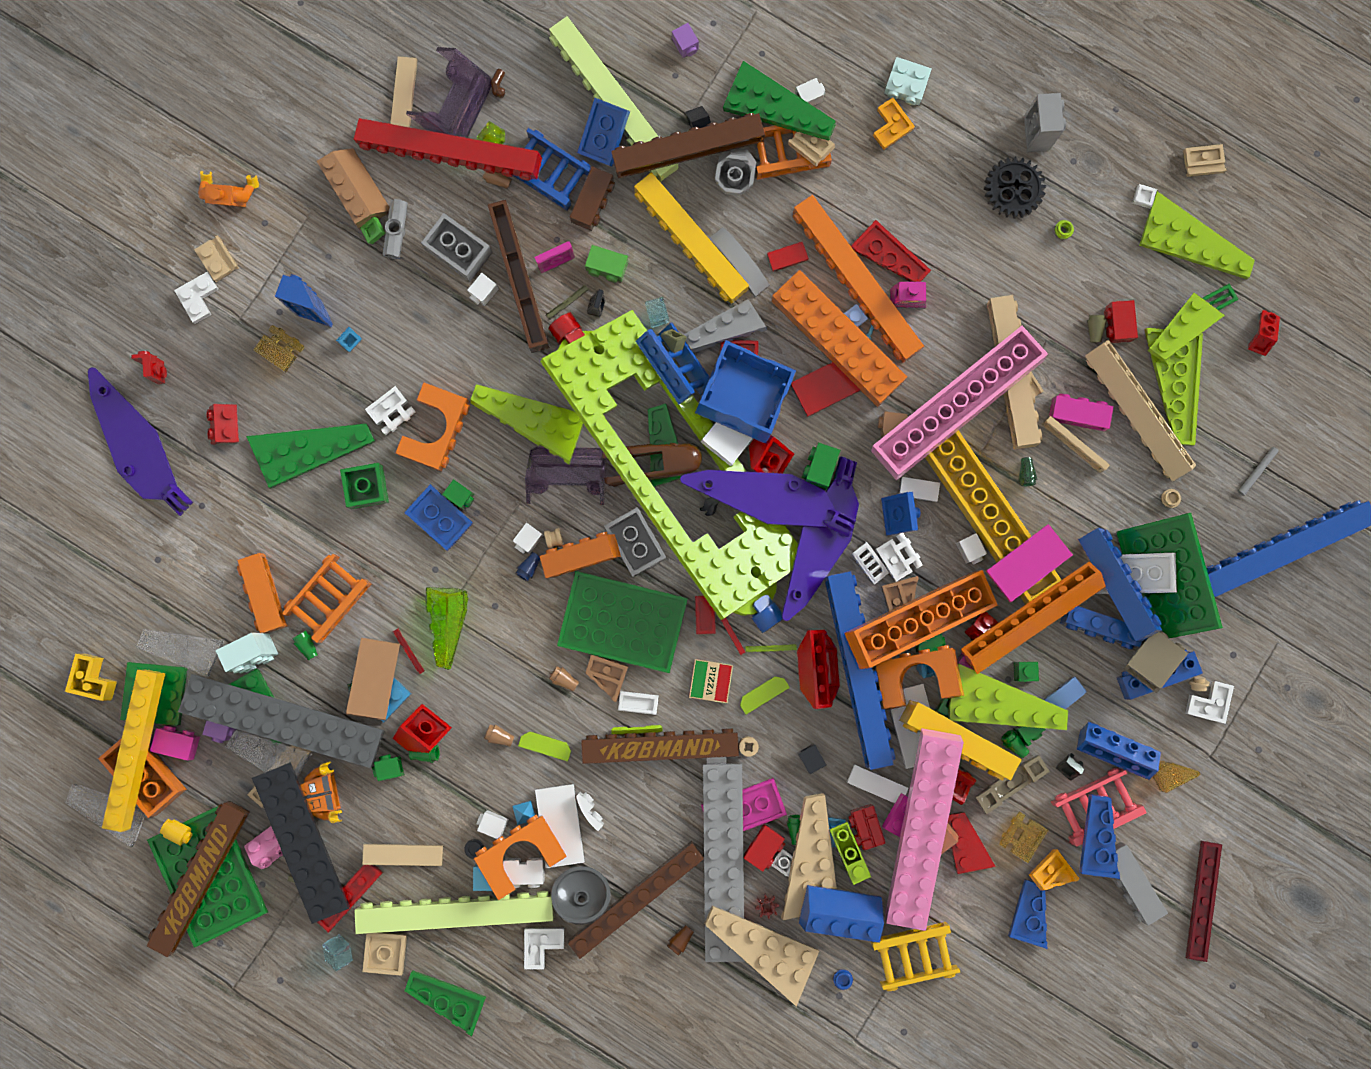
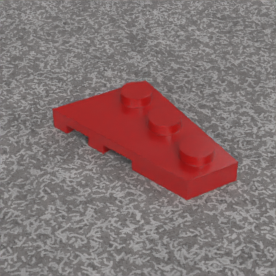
M965 812L949 814L948 824L959 836L958 842L951 847L956 873L962 874L996 867Z

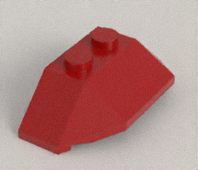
M825 629L808 630L797 650L800 690L813 709L830 708L840 687L837 648L827 635Z

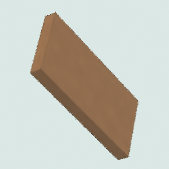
M361 638L346 715L386 721L400 644Z

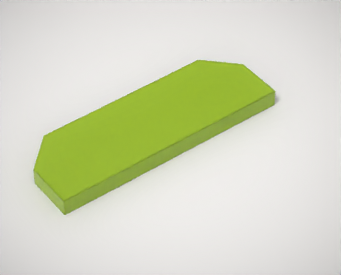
M775 676L742 696L740 706L746 715L790 687L784 678Z
M531 731L521 736L518 745L519 747L564 761H568L571 754V749L567 742Z

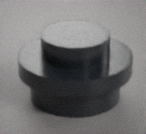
M478 839L469 840L464 847L466 856L473 859L476 857L475 852L483 848L484 845Z

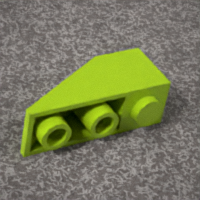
M848 822L829 829L852 884L855 885L870 878V872Z

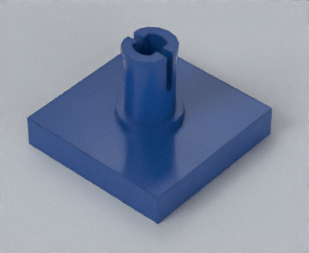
M913 492L881 498L886 536L918 530L917 518L920 517L921 512L918 507H915Z

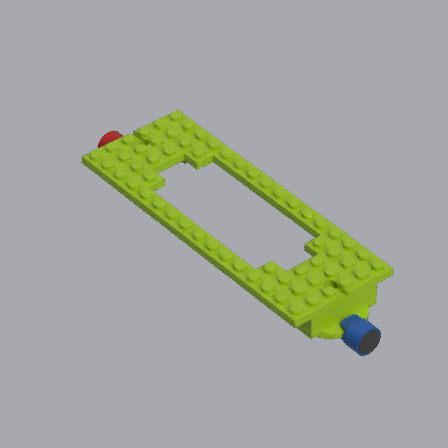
M631 310L594 331H582V327L571 312L555 319L548 329L558 344L561 345L557 351L542 358L541 364L718 617L722 620L731 613L741 616L752 615L751 619L761 633H765L783 620L782 611L772 601L776 593L777 581L792 571L798 543L786 526L766 524L743 512H739L734 516V519L744 533L722 548L718 549L708 533L692 542L604 417V414L615 409L617 406L607 390L634 376L644 391L660 383L700 441L714 425L710 419L695 413L699 403L693 395L681 404H678L635 342L647 330L634 311ZM703 444L721 471L747 472L738 458L729 466Z

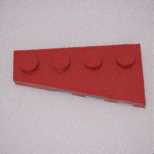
M877 220L851 245L856 253L910 282H921L931 272V269Z

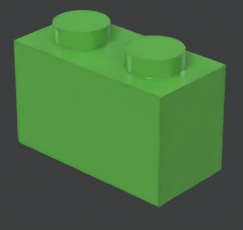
M592 245L585 268L591 276L599 277L600 275L614 283L617 281L622 282L629 259L627 255Z

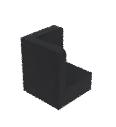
M814 743L797 752L809 774L826 766L823 757Z

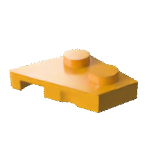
M1053 849L1029 874L1040 890H1048L1056 886L1065 885L1066 883L1079 881L1080 879L1058 849Z

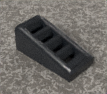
M599 289L591 296L587 314L596 317L602 315L606 301L603 290Z

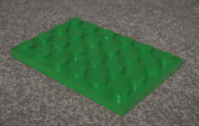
M1192 513L1116 531L1123 555L1176 553L1177 593H1141L1143 598L1146 597L1151 604L1150 610L1153 615L1156 614L1160 619V627L1162 632L1168 636V639L1223 628Z
M575 571L557 646L670 673L688 598Z
M218 806L182 823L191 828L192 837L187 844L184 843L180 846L164 838L161 833L147 839L170 894L176 892L179 878L187 872V863L192 857H195L198 851L196 850L198 843L207 835L206 828L211 821L214 822ZM236 839L187 929L194 948L268 913Z

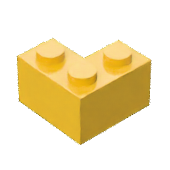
M75 654L65 692L100 701H110L113 698L117 681L99 677L104 658L89 654Z

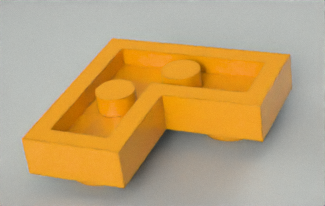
M893 97L878 107L877 111L887 124L874 132L873 136L882 149L885 150L914 130L915 126Z

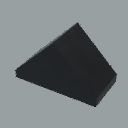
M703 106L685 112L690 128H703L711 123L709 114Z

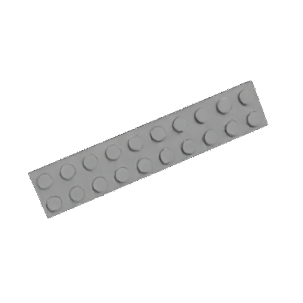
M742 763L703 764L705 921L712 905L744 918ZM705 925V962H745L743 958Z

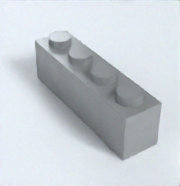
M1120 842L1115 845L1116 853L1118 854L1117 866L1120 872V879H1112L1118 888L1121 887L1124 891L1123 898L1127 904L1133 906L1135 918L1149 926L1167 915L1168 912L1127 844Z

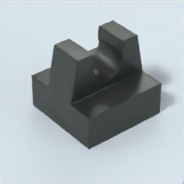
M1073 753L1067 755L1056 766V769L1070 781L1080 776L1084 771L1083 762L1074 761L1075 755Z

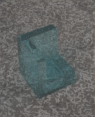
M663 297L645 302L651 328L669 323V316Z
M340 934L322 944L325 961L335 971L352 962L350 944Z

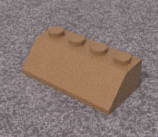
M353 148L332 151L317 160L318 165L359 230L372 217L380 219L389 214V205Z

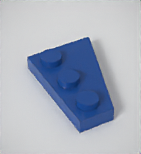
M1024 879L1008 936L1048 949L1046 941L1047 923L1045 919L1046 894L1045 890H1040L1033 881Z

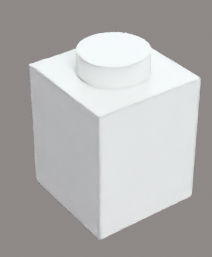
M817 78L796 87L795 95L812 106L823 102L825 89L823 84L818 82Z
M481 273L467 291L471 295L469 298L477 305L481 303L485 306L499 288L497 284Z
M526 522L513 542L516 543L515 548L523 554L526 551L531 553L544 535Z
M977 533L956 543L965 563L972 562L974 565L982 561V556L987 554Z
M487 810L484 814H480L476 824L479 825L477 831L497 839L503 835L509 819Z

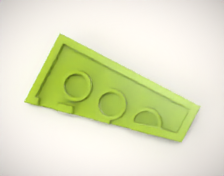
M1193 293L1147 351L1164 362L1225 315L1196 293Z

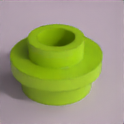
M1067 220L1059 221L1054 229L1055 234L1060 239H1068L1072 236L1074 227ZM1061 228H1065L1067 232L1063 233Z

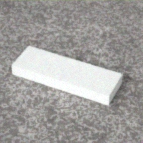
M855 764L847 780V783L893 803L897 801L901 793L906 795L908 787Z

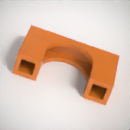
M423 383L417 401L444 414L447 423L445 433L439 440L433 443H422L402 435L396 454L442 472V469L448 465V454L450 450L453 451L456 445V440L454 439L456 434L461 432L463 422L461 421L463 416L468 414L470 405L467 398Z
M949 645L937 647L938 651L930 652V649L918 651L919 654L912 656L911 653H904L899 655L900 658L892 659L891 657L877 664L876 670L883 699V708L889 710L907 706L903 689V678L911 667L918 664H926L935 671L942 699L964 696L955 649L949 648Z
M532 816L526 820L528 824L521 828L518 825L509 831L511 835L503 838L501 836L492 842L493 846L489 849L483 847L475 852L476 857L473 859L497 900L516 890L503 868L504 853L513 843L528 841L534 844L548 867L567 857L543 816Z

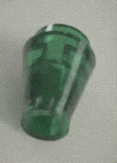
M1021 458L1018 479L1020 485L1025 487L1036 485L1038 478L1033 465V458Z

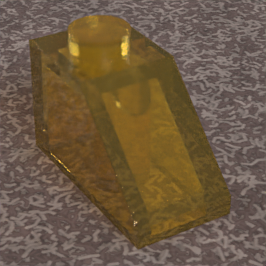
M1163 760L1160 761L1159 770L1153 776V779L1160 791L1168 793L1201 774L1199 771Z

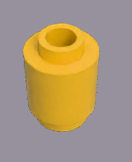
M167 819L160 830L164 838L180 846L184 843L187 844L192 837L191 828L175 819Z

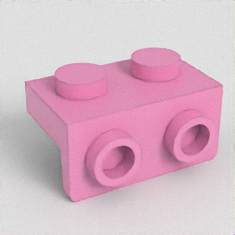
M272 826L244 846L251 864L260 869L269 867L272 862L283 856Z

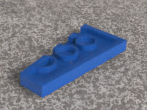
M1089 794L1079 873L1120 879V872L1117 866L1118 854L1115 848L1116 836L1113 830L1112 800L1109 796Z

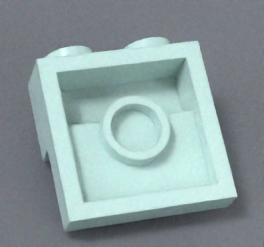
M896 57L884 94L889 98L893 97L894 99L904 100L909 105H919L932 68Z

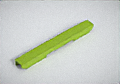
M796 644L746 646V652L797 650Z
M661 725L631 728L613 727L611 729V734L663 732Z

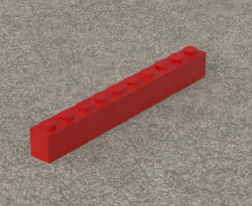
M361 118L358 120L353 139L359 145V148L367 151L375 149L383 154L391 152L400 157H405V155L412 156L416 160L429 159L437 164L445 162L453 167L461 165L470 170L482 169L490 174L498 172L506 177L514 175L528 181L531 179L537 180L542 162L540 153L535 150Z

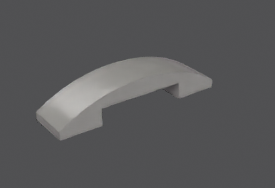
M721 228L709 238L749 284V291L754 297L770 286L751 257L725 228Z

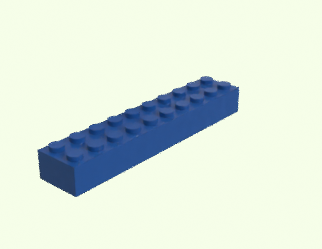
M1357 500L1352 503H1345L1339 506L1340 508L1337 510L1323 513L1322 517L1310 519L1302 526L1298 525L1289 529L1287 533L1275 535L1267 542L1263 541L1254 545L1252 549L1236 553L1237 556L1225 558L1219 561L1220 564L1206 567L1214 597L1371 526L1370 502Z
M851 571L827 576L824 581L865 767L872 770L894 765V749L889 746L891 735L884 721H887L886 712L880 705V702L883 701L882 694L876 687V682H878L876 670L873 671L872 667L866 669L859 668L844 634L865 623L864 614L859 611L861 599L859 594L855 593L854 588L857 586L856 577L851 574Z

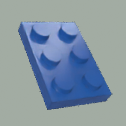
M594 98L577 153L608 166H613L614 162L611 151L619 147L630 111Z
M431 484L404 512L446 551H449L473 524L468 517Z

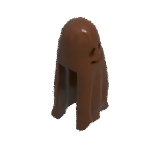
M670 443L625 446L633 458L662 454L664 470L644 473L648 480L690 474L695 472L702 462L700 450L692 444ZM603 452V453H602L603 459H607V460L609 461V459L606 457V455H605L604 452ZM620 476L604 478L605 483L609 486L616 487L625 484Z

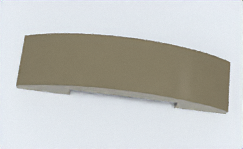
M1037 755L1019 765L1011 780L1004 778L1002 781L998 779L975 798L985 814H988L1003 804L1004 800L1029 783L1037 781L1050 771L1041 757Z

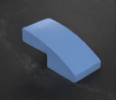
M1074 676L1043 700L1066 709L1087 691Z

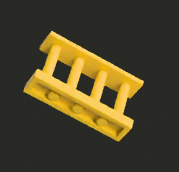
M942 922L928 925L926 931L911 929L881 936L880 943L871 941L874 951L880 952L886 977L885 981H880L882 989L895 991L899 986L943 976L944 978H952L956 976V973H960V969L956 964L951 965L946 945V934L951 933L949 924ZM935 937L938 941L943 967L932 970L926 941L928 938ZM914 941L919 945L924 972L915 974L912 972L907 950L908 943ZM897 946L899 948L905 976L893 977L888 955L889 947Z

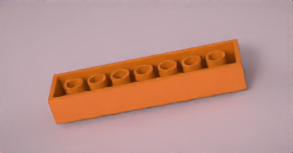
M801 270L797 271L772 295L771 302L831 362H834L877 407L906 380L907 376Z
M979 570L960 577L844 634L859 668L866 669L998 606L983 570Z

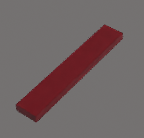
M1202 840L1200 842L1185 957L1187 959L1203 962L1208 960L1222 844Z

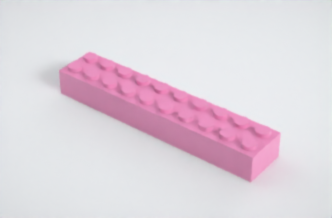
M1023 326L1019 327L875 443L871 452L889 473L898 480L1040 365L1048 353Z
M921 728L885 912L886 924L926 931L964 743L961 735Z

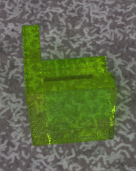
M489 121L478 134L477 140L503 144L505 142V130Z

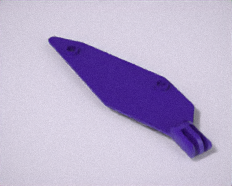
M89 368L90 398L117 472L143 499L164 500L181 516L193 502L177 486L157 431L96 368Z
M840 456L834 481L826 493L835 510L856 519L859 502L852 483L857 462ZM802 526L782 612V619L784 621H789L808 604L850 543L853 529L850 531V536L846 537L827 527Z
M705 470L685 474L680 478L682 484L766 524L827 527L849 537L850 531H852L853 525L856 522V519L834 509L825 490L791 474ZM709 483L711 487L708 488L705 486V484Z

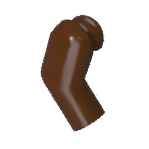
M497 69L491 79L492 94L499 98H503L505 95V89L500 87V83L505 75L502 69Z

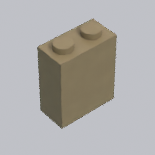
M1160 631L1146 639L1124 670L1157 693L1188 653L1182 645L1172 642L1164 632Z

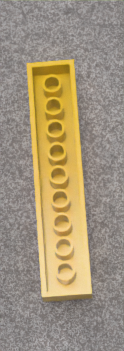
M959 430L925 457L996 563L1031 537ZM1053 570L1022 593L1020 598L1026 605L1060 582L1061 578Z

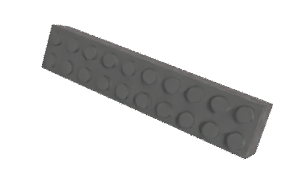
M191 674L178 711L368 768H372L385 732V730L195 674Z

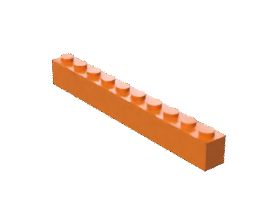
M813 194L795 206L793 210L795 222L803 226L806 237L814 241L816 250L819 254L825 256L829 268L836 271L840 283L847 286L851 298L856 299L860 304L859 308L865 315L867 314L870 317L871 325L875 330L878 329L881 332V338L884 343L892 347L895 358L904 363L921 351L924 347L923 343Z

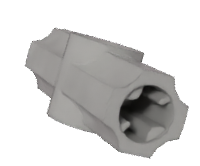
M399 199L391 200L388 221L385 224L386 235L383 256L390 259H400L402 240L405 236L404 227L408 203ZM399 226L397 232H391L393 227Z

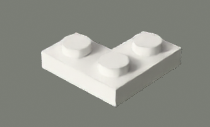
M205 272L174 291L191 321L196 324L211 315L203 298L219 289L209 272Z
M1212 681L1208 699L1189 695L1185 714L1226 724L1234 686Z
M564 927L524 929V969H544L545 949H564Z

